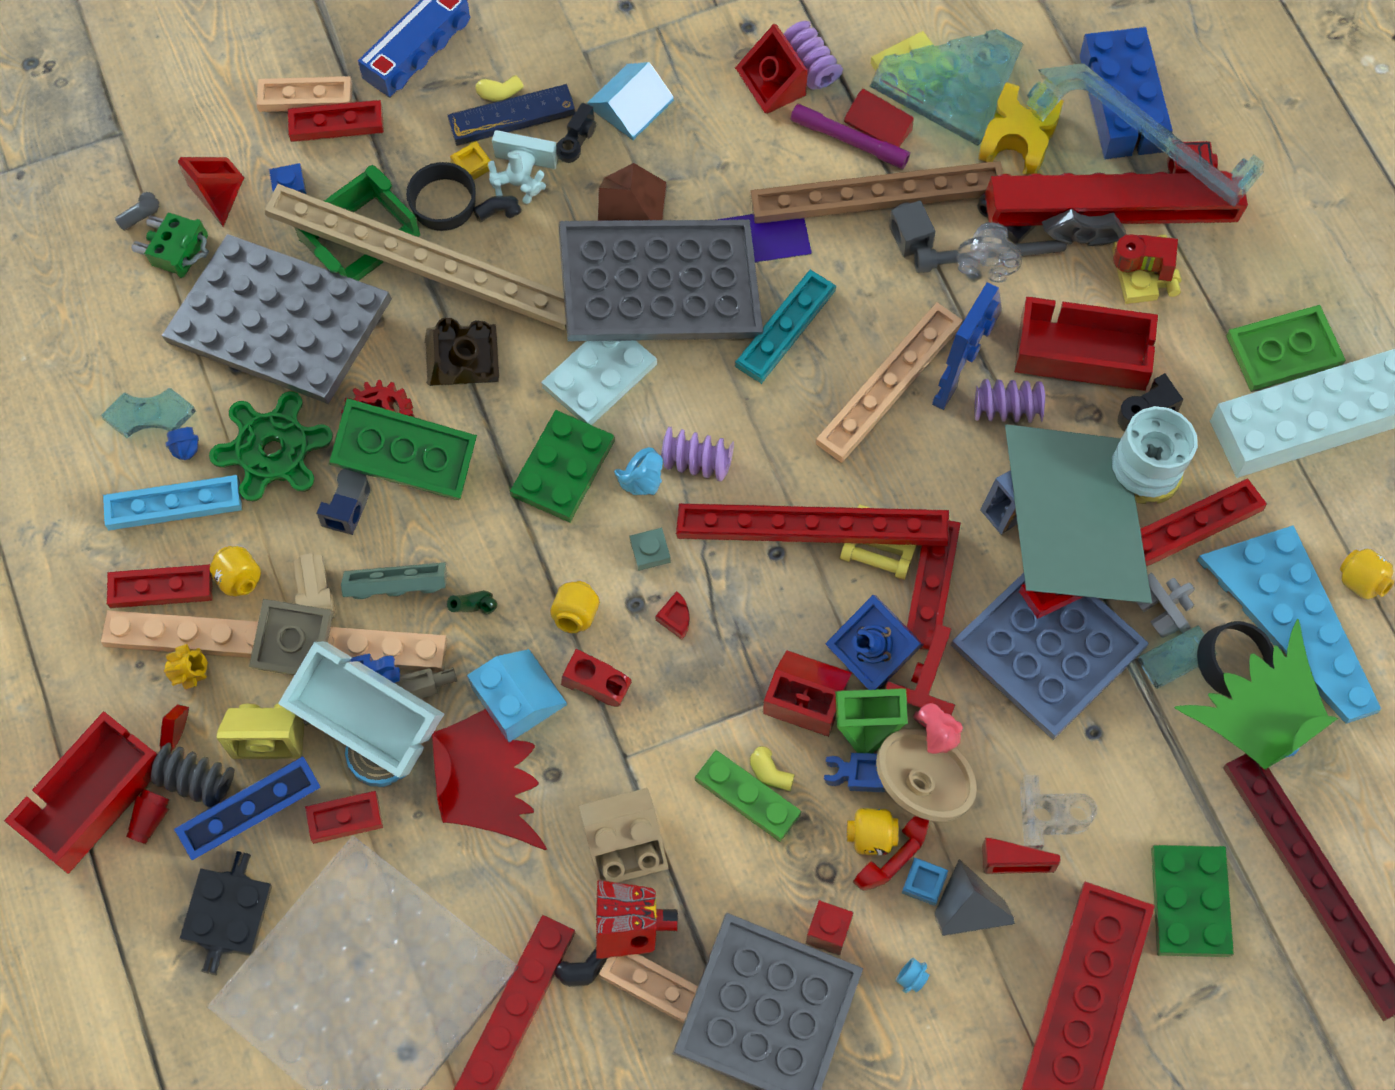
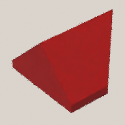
M180 157L178 164L189 188L224 228L245 177L228 157Z

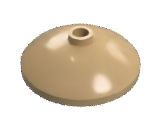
M919 729L896 731L888 736L880 746L876 758L879 778L891 798L906 811L920 818L944 822L963 816L972 806L977 792L976 779L968 761L957 748L947 753H928L927 732Z

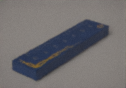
M564 84L448 114V120L456 146L493 137L495 130L512 132L573 116L575 114V107L568 86Z

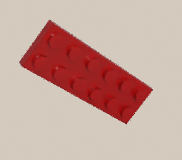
M1084 881L1021 1090L1103 1089L1155 905Z

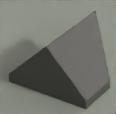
M959 859L935 911V920L942 936L1015 924L1014 917L1006 901Z

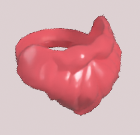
M933 703L926 704L913 714L914 720L926 728L928 753H947L956 748L960 743L963 730L961 722L956 721L952 715L944 713L937 705Z

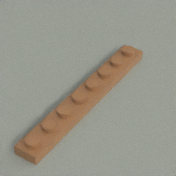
M1001 161L755 189L751 190L754 222L757 224L894 208L903 203H914L920 200L922 204L979 198L986 192L991 176L1003 174Z

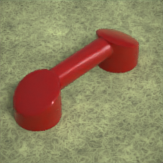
M914 815L902 830V833L909 840L881 869L873 861L869 862L854 878L853 883L860 890H870L890 881L922 847L927 835L929 820Z

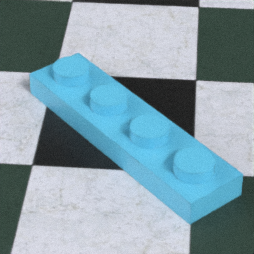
M237 475L103 495L105 526L109 531L241 511L240 480Z

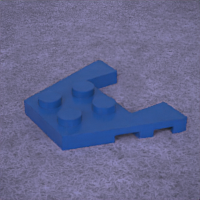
M988 282L985 284L957 331L946 361L948 367L938 385L941 389L935 395L932 405L942 410L945 409L957 389L960 372L967 360L970 362L975 360L981 348L979 342L982 336L988 337L992 331L995 322L1002 312L999 287Z

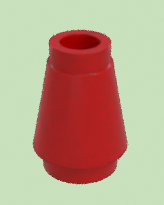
M143 789L140 797L136 796L126 837L147 844L148 839L169 811L167 805L170 799Z

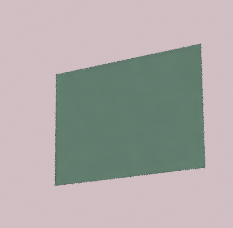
M1005 424L1026 591L1152 603L1135 494L1127 490L1117 480L1112 469V456L1121 438Z

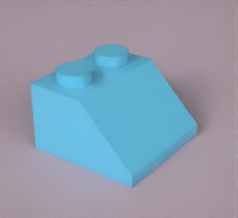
M529 649L496 656L467 675L472 690L508 742L516 739L567 705V702Z

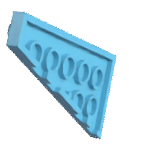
M1294 525L1205 553L1198 557L1197 561L1204 569L1208 568L1219 580L1218 584L1226 593L1229 591L1242 605V611L1267 635L1274 646L1277 645L1286 655L1291 631L1296 620L1299 619L1306 655L1319 695L1345 724L1377 714L1381 710L1379 702Z

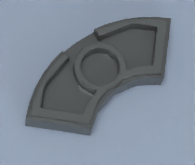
M1070 209L1042 221L1044 231L1049 236L1070 245L1073 243L1072 241L1088 243V246L1105 245L1117 242L1122 236L1127 235L1124 226L1114 212L1103 216L1089 217L1078 214L1073 209Z

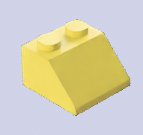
M241 704L239 708H228L217 731L218 741L232 759H298L302 756L304 721L279 704L274 705V708H260V706L255 704Z

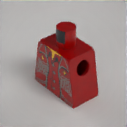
M597 881L596 958L602 959L651 953L655 950L656 931H677L678 910L656 909V891L653 888Z

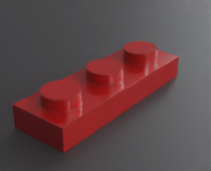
M381 100L288 109L289 138L291 142L384 133Z
M210 564L107 572V605L112 609L212 601L213 578L210 574Z

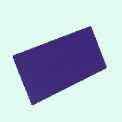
M753 214L716 219L750 220L755 263L812 253L805 218L757 224L754 222Z

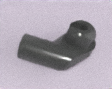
M151 192L142 193L138 198L137 204L115 217L117 224L125 231L139 221L156 213L159 208V200Z

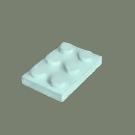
M636 340L586 341L541 382L542 388L577 419L593 425L657 365V358Z

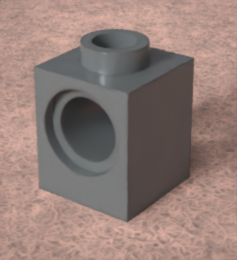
M921 200L914 203H903L891 210L889 228L903 258L913 255L914 249L917 247L929 246L930 249L933 248L936 231Z

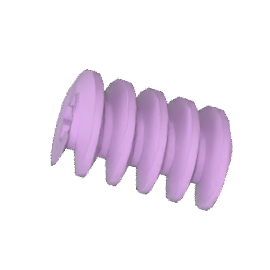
M800 21L789 27L785 31L784 36L808 70V88L813 90L822 89L834 83L841 76L843 68L840 64H836L837 59L834 55H830V49L824 46V41L821 37H818L816 29L810 28V21Z
M983 379L980 387H976L975 420L979 421L982 412L985 411L988 421L993 420L996 412H999L1002 422L1006 421L1009 413H1013L1015 422H1019L1022 413H1026L1028 423H1032L1035 414H1039L1041 422L1043 421L1045 390L1041 381L1035 383L1033 390H1031L1028 381H1023L1018 390L1015 380H1010L1006 389L1002 380H996L992 389L988 379Z
M668 427L663 440L661 457L667 470L672 469L676 463L678 472L682 473L689 465L691 475H697L702 468L704 478H710L715 470L717 481H722L730 468L734 441L728 449H725L724 438H720L717 444L712 446L710 435L706 436L703 443H699L697 432L693 433L690 440H686L685 430L681 429L675 438L673 437L672 427Z

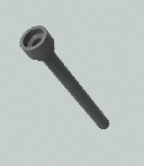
M1057 240L941 252H936L935 249H930L929 246L917 247L914 249V263L917 273L931 272L933 268H937V265L1064 252L1067 249V244Z

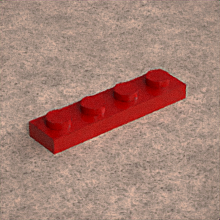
M949 520L948 546L922 545L907 628L923 644L929 629L935 631L938 624L943 625L961 522Z

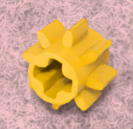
M188 644L176 647L175 652L165 656L168 661L165 664L164 673L172 682V686L182 683L183 688L186 690L197 686L198 681L207 678L205 672L208 661L200 652V648L190 651Z

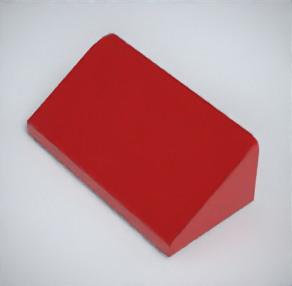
M862 88L846 114L844 122L870 137L900 147L913 130L914 118Z

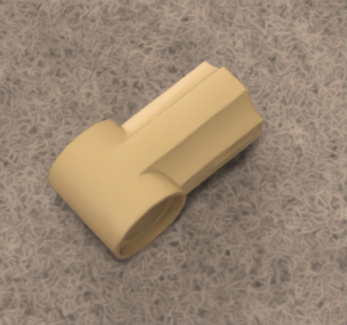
M312 553L300 555L298 559L293 560L298 594L295 595L296 604L330 609L334 612L333 618H336L335 603L332 591L328 588L323 556Z

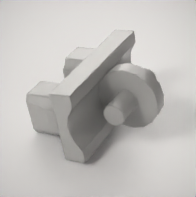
M1151 572L1148 575L1152 603L1137 602V604L1145 612L1158 602L1161 603L1166 611L1150 622L1162 638L1178 630L1182 634L1191 627L1175 604L1180 602L1185 611L1193 608L1194 604L1188 596L1195 588L1191 583L1180 586L1177 580L1172 578L1166 583L1172 591L1168 596Z

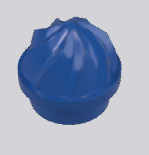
M192 427L176 429L166 434L168 442L165 443L166 448L170 450L174 457L188 460L198 451L199 437L194 435Z

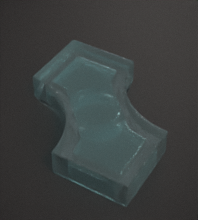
M168 388L161 394L149 398H137L123 393L101 417L125 438H129L137 431L147 428H161L169 432L179 429L196 410L192 404L174 390Z

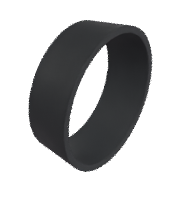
M438 162L421 168L412 176L407 186L406 197L411 210L422 225L437 231H447L463 225L471 217L475 207L476 187L472 176L461 166L449 162ZM437 180L457 181L465 186L471 195L468 206L461 213L451 218L432 219L420 214L416 210V199L420 191L426 185Z
M1243 621L1229 622L1209 630L1203 636L1198 646L1197 660L1202 676L1214 690L1227 697H1231L1224 681V672L1219 667L1215 657V643L1218 635L1224 629L1238 630L1249 636L1260 649L1263 660L1274 669V647L1270 639L1261 629Z

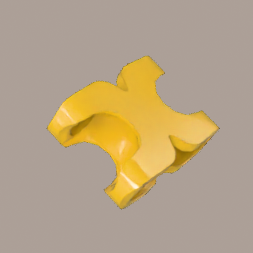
M1006 82L997 102L994 119L989 122L985 131L978 160L993 162L999 152L1015 150L1025 160L1022 173L1028 176L1038 173L1041 168L1048 142L1053 137L1064 100L1049 97L1044 107L1037 110L1027 109L1017 99L1020 87Z

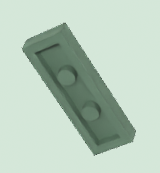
M446 562L344 571L341 582L342 596L366 599L375 594L400 596L408 591L419 590L422 593H433L446 588Z

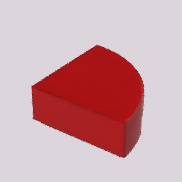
M676 591L657 613L655 619L681 640L687 634L690 617L685 599Z
M178 704L162 718L160 749L167 743H171V752L174 750L184 731L189 707Z

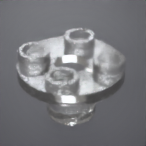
M988 222L982 224L977 229L973 238L964 241L959 246L957 252L958 270L964 274L988 277L992 282L1002 283L1007 280L1009 275L1020 269L1023 256L1019 247L1007 240L1008 230L1005 226L996 222Z

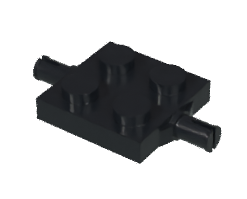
M236 851L231 872L220 873L200 868L179 939L182 942L200 945L208 951L202 972L207 974L210 972L211 975H217L222 954L237 953L252 957L272 885L252 880L245 875L251 857L250 854L245 852L242 854V852Z

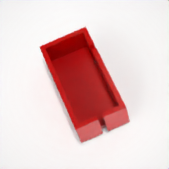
M1026 296L1021 315L1015 373L1146 391L1153 373L1158 314L1062 301L1057 323L1051 322L1056 300Z
M103 711L32 789L47 804L43 810L26 796L4 822L69 874L136 799V796L152 781V767L157 753L135 735L130 734L126 728Z

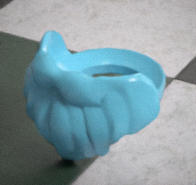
M650 447L636 453L628 463L625 471L620 469L614 471L622 489L633 495L656 494L660 483H662L660 477L663 458L655 449Z

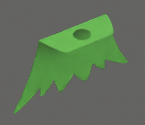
M1299 619L1296 620L1291 631L1287 656L1285 657L1277 645L1274 646V669L1259 656L1252 653L1249 659L1252 682L1232 673L1223 674L1232 700L1220 694L1209 693L1208 696L1216 708L1200 705L1174 707L1181 713L1199 721L1223 736L1250 756L1264 770L1292 754L1338 719L1328 716L1320 698L1306 655Z

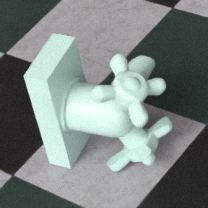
M495 130L492 138L495 157L509 160L506 171L497 173L494 160L488 163L490 170L489 182L495 189L496 196H503L501 185L510 183L515 186H521L520 190L526 193L522 202L529 204L532 196H536L541 190L546 189V184L541 182L544 177L542 170L536 173L534 179L530 177L533 165L555 169L558 162L556 142Z

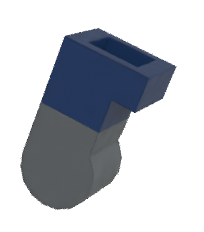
M342 469L337 477L338 488L331 503L321 502L316 514L322 527L353 535L370 495V486L365 474Z

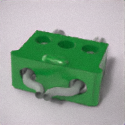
M169 212L164 219L155 216L148 217L147 225L158 229L157 232L151 230L147 232L146 240L150 242L149 245L134 241L132 244V251L146 255L152 266L175 273L179 278L185 277L191 265L199 258H206L209 250L205 248L208 233L201 220L196 219L194 221Z

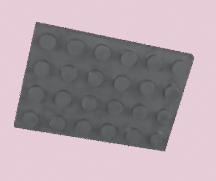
M750 220L559 221L558 229L567 341L755 338L763 334Z
M227 234L162 334V337L166 343L329 404L392 298L388 291L338 273H332L324 268Z

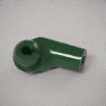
M483 590L465 595H452L447 600V608L454 613L475 612L480 609L483 614L488 615L497 608V601L493 598L491 592Z

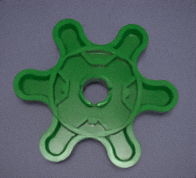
M289 391L282 394L278 399L275 409L269 413L256 412L251 404L246 401L233 403L229 409V417L238 426V436L232 442L215 445L209 452L210 461L214 466L226 468L237 465L244 469L245 477L240 484L239 491L241 496L247 501L255 502L261 499L267 485L275 480H287L293 489L301 492H306L313 486L315 481L314 475L305 466L304 458L313 450L328 447L333 440V433L324 424L306 427L298 422L297 416L303 402L301 396L296 392ZM275 441L281 444V450L279 449L275 453L266 455L264 452V447L269 442Z

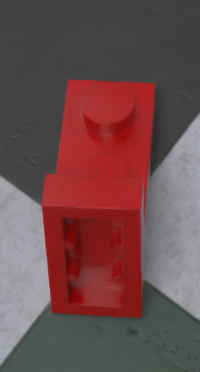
M938 624L935 631L928 630L922 648L928 650L924 664L917 662L911 682L917 684L915 690L888 681L885 689H906L907 703L920 708L926 704L933 703L944 713L952 715L956 704L929 695L952 629Z

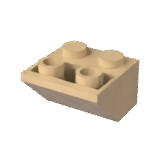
M648 788L579 805L597 881L617 883L669 869L655 808Z

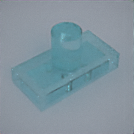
M1199 625L1139 657L1137 661L1156 689L1199 667L1197 651L1199 643L1205 635Z

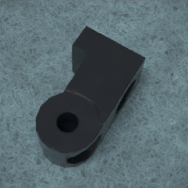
M1164 373L1153 380L1149 392L1140 397H1128L1123 401L1118 414L1117 422L1119 427L1125 431L1132 417L1142 409L1156 406L1170 408L1179 412L1183 398Z

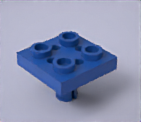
M872 595L825 643L868 690H879L923 646V643L876 595ZM886 627H889L891 629V634L888 637H885V635L883 634L889 633V631L885 629ZM885 652L891 654V659L887 662L884 659H887L889 656L884 654Z

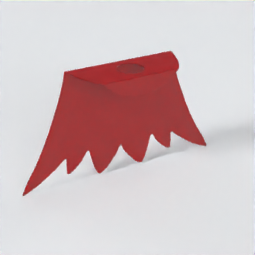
M486 709L451 726L434 731L432 743L436 792L443 823L466 825L496 832L547 850L538 834L519 816L534 813V809L523 800L515 797V795L531 790L539 784L532 775L521 769L514 768V766L520 764L535 748V744L519 740L508 742Z

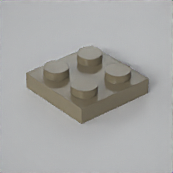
M263 599L249 667L295 676L313 643L324 641L328 643L334 612L330 609Z

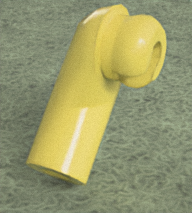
M514 75L504 83L482 79L476 84V92L485 100L498 102L509 99L523 89L524 86L521 80Z
M764 746L757 747L750 756V765L757 779L765 785L791 791L795 774L777 770L771 758V750Z

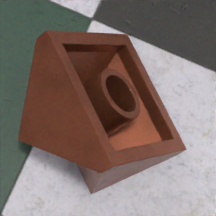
M635 163L604 177L599 187L598 221L663 220L666 181Z

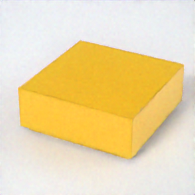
M477 141L450 155L451 163L459 165L468 171L473 180L490 171L488 163L491 160Z

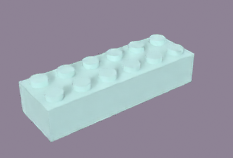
M1395 349L1219 403L1210 423L1236 478L1394 429Z

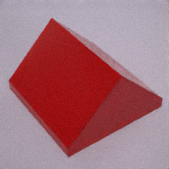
M773 24L735 67L764 113L773 112L805 97L807 90V68L778 25Z

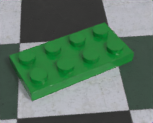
M347 398L329 465L459 501L477 435Z

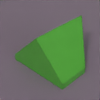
M906 689L835 691L837 728L857 753L873 754L880 748L888 736L908 724Z

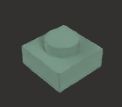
M662 528L629 536L638 571L671 563Z

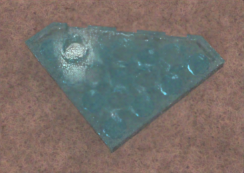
M995 29L975 37L970 35L949 40L947 44L934 46L933 44L912 49L910 53L898 56L896 54L884 56L869 87L978 146L982 142L987 126L993 118L999 96L1005 83L1009 80L1023 43Z

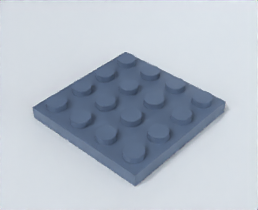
M1023 573L952 640L951 646L1054 740L1147 648L1149 643L1099 598L1083 597L1037 619L1019 592L1021 585L1025 584Z

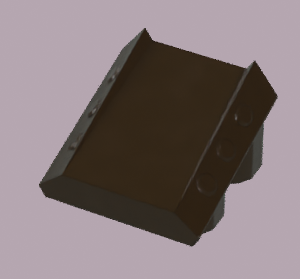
M442 318L435 327L427 328L424 343H426V383L429 386L499 381L496 324L475 320L468 326H461L453 318Z

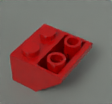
M786 650L775 669L764 698L763 714L829 737L836 719L835 691H846L852 672Z

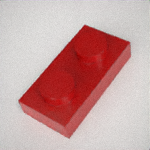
M376 791L305 806L310 839L313 844L383 828Z

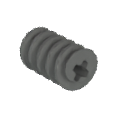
M171 743L164 745L157 754L152 767L151 778L155 786L163 787L165 785L168 791H177L182 797L190 796V799L194 802L203 801L206 807H213L225 797L233 781L234 768H227L222 775V764L220 762L214 763L211 769H208V757H203L196 764L197 754L195 752H190L183 759V747H177L171 754Z

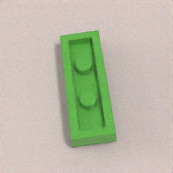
M717 750L714 751L695 776L697 783L779 842L783 840L801 816L802 811Z

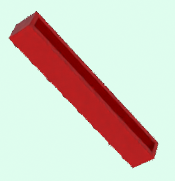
M1190 171L1172 174L1166 172H1156L1154 174L1127 172L1124 174L1093 173L1091 175H1074L1072 173L1042 175L1035 173L1028 176L1000 174L998 176H991L985 192L989 226H1043L1042 221L1070 209H1073L1078 214L1089 217L1103 216L1114 212L1122 224L1239 222L1248 206L1242 173H1229L1228 171L1216 173Z

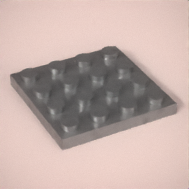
M726 913L674 1048L673 1055L759 1090H821L863 968Z

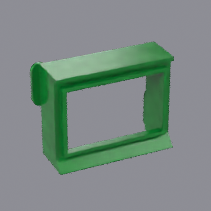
M374 165L368 166L363 173L324 200L340 208L356 212L375 198L402 225L398 230L416 237L421 235L415 215L390 191L392 187L391 181ZM294 227L299 241L303 242L332 273H338L359 281L384 263L382 260L364 254L344 269L327 248L317 240L320 238L319 236Z

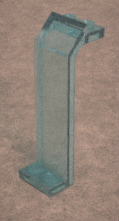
M1084 63L1037 69L1044 82H1037L1027 95L1029 100L1026 104L1032 114L1042 122L1065 94L1072 90H1085L1232 207L1236 206L1264 173V162L1253 155L1249 160L1243 158L1231 172L1233 176L1232 180H1230Z

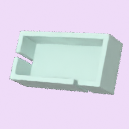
M326 641L314 642L278 704L398 778L409 775L425 748L420 743L429 741L444 713L359 661L350 662L352 657Z

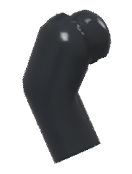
M493 196L474 207L473 212L477 219L482 222L504 210L506 217L513 218L520 214L522 209L517 203L519 200L514 196Z
M595 947L585 962L569 963L568 961H563L559 963L556 967L555 975L566 986H586L595 980L608 958H596Z

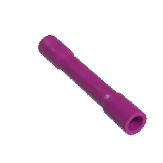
M799 103L796 104L792 111L791 121L870 153L879 160L902 170L909 160V151L886 141L877 140L831 120L822 113Z

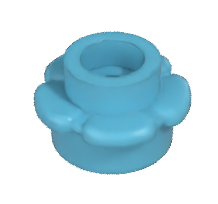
M912 958L904 965L896 978V982L903 986V992L908 993L911 990L918 992L925 985L929 978V974L925 972L927 963H920L915 958Z

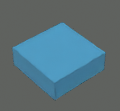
M914 858L902 894L936 906L949 870Z

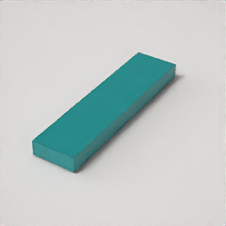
M810 269L764 325L763 334L756 336L735 361V367L762 384L836 292V285Z

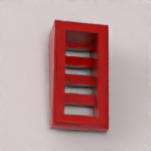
M985 838L982 845L983 870L986 874L1054 873L1061 862L1060 855L993 838Z

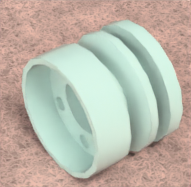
M1154 406L1139 411L1132 417L1112 456V469L1117 480L1127 490L1139 496L1158 497L1168 494L1179 483L1198 448L1197 434L1193 425L1182 414L1170 408Z

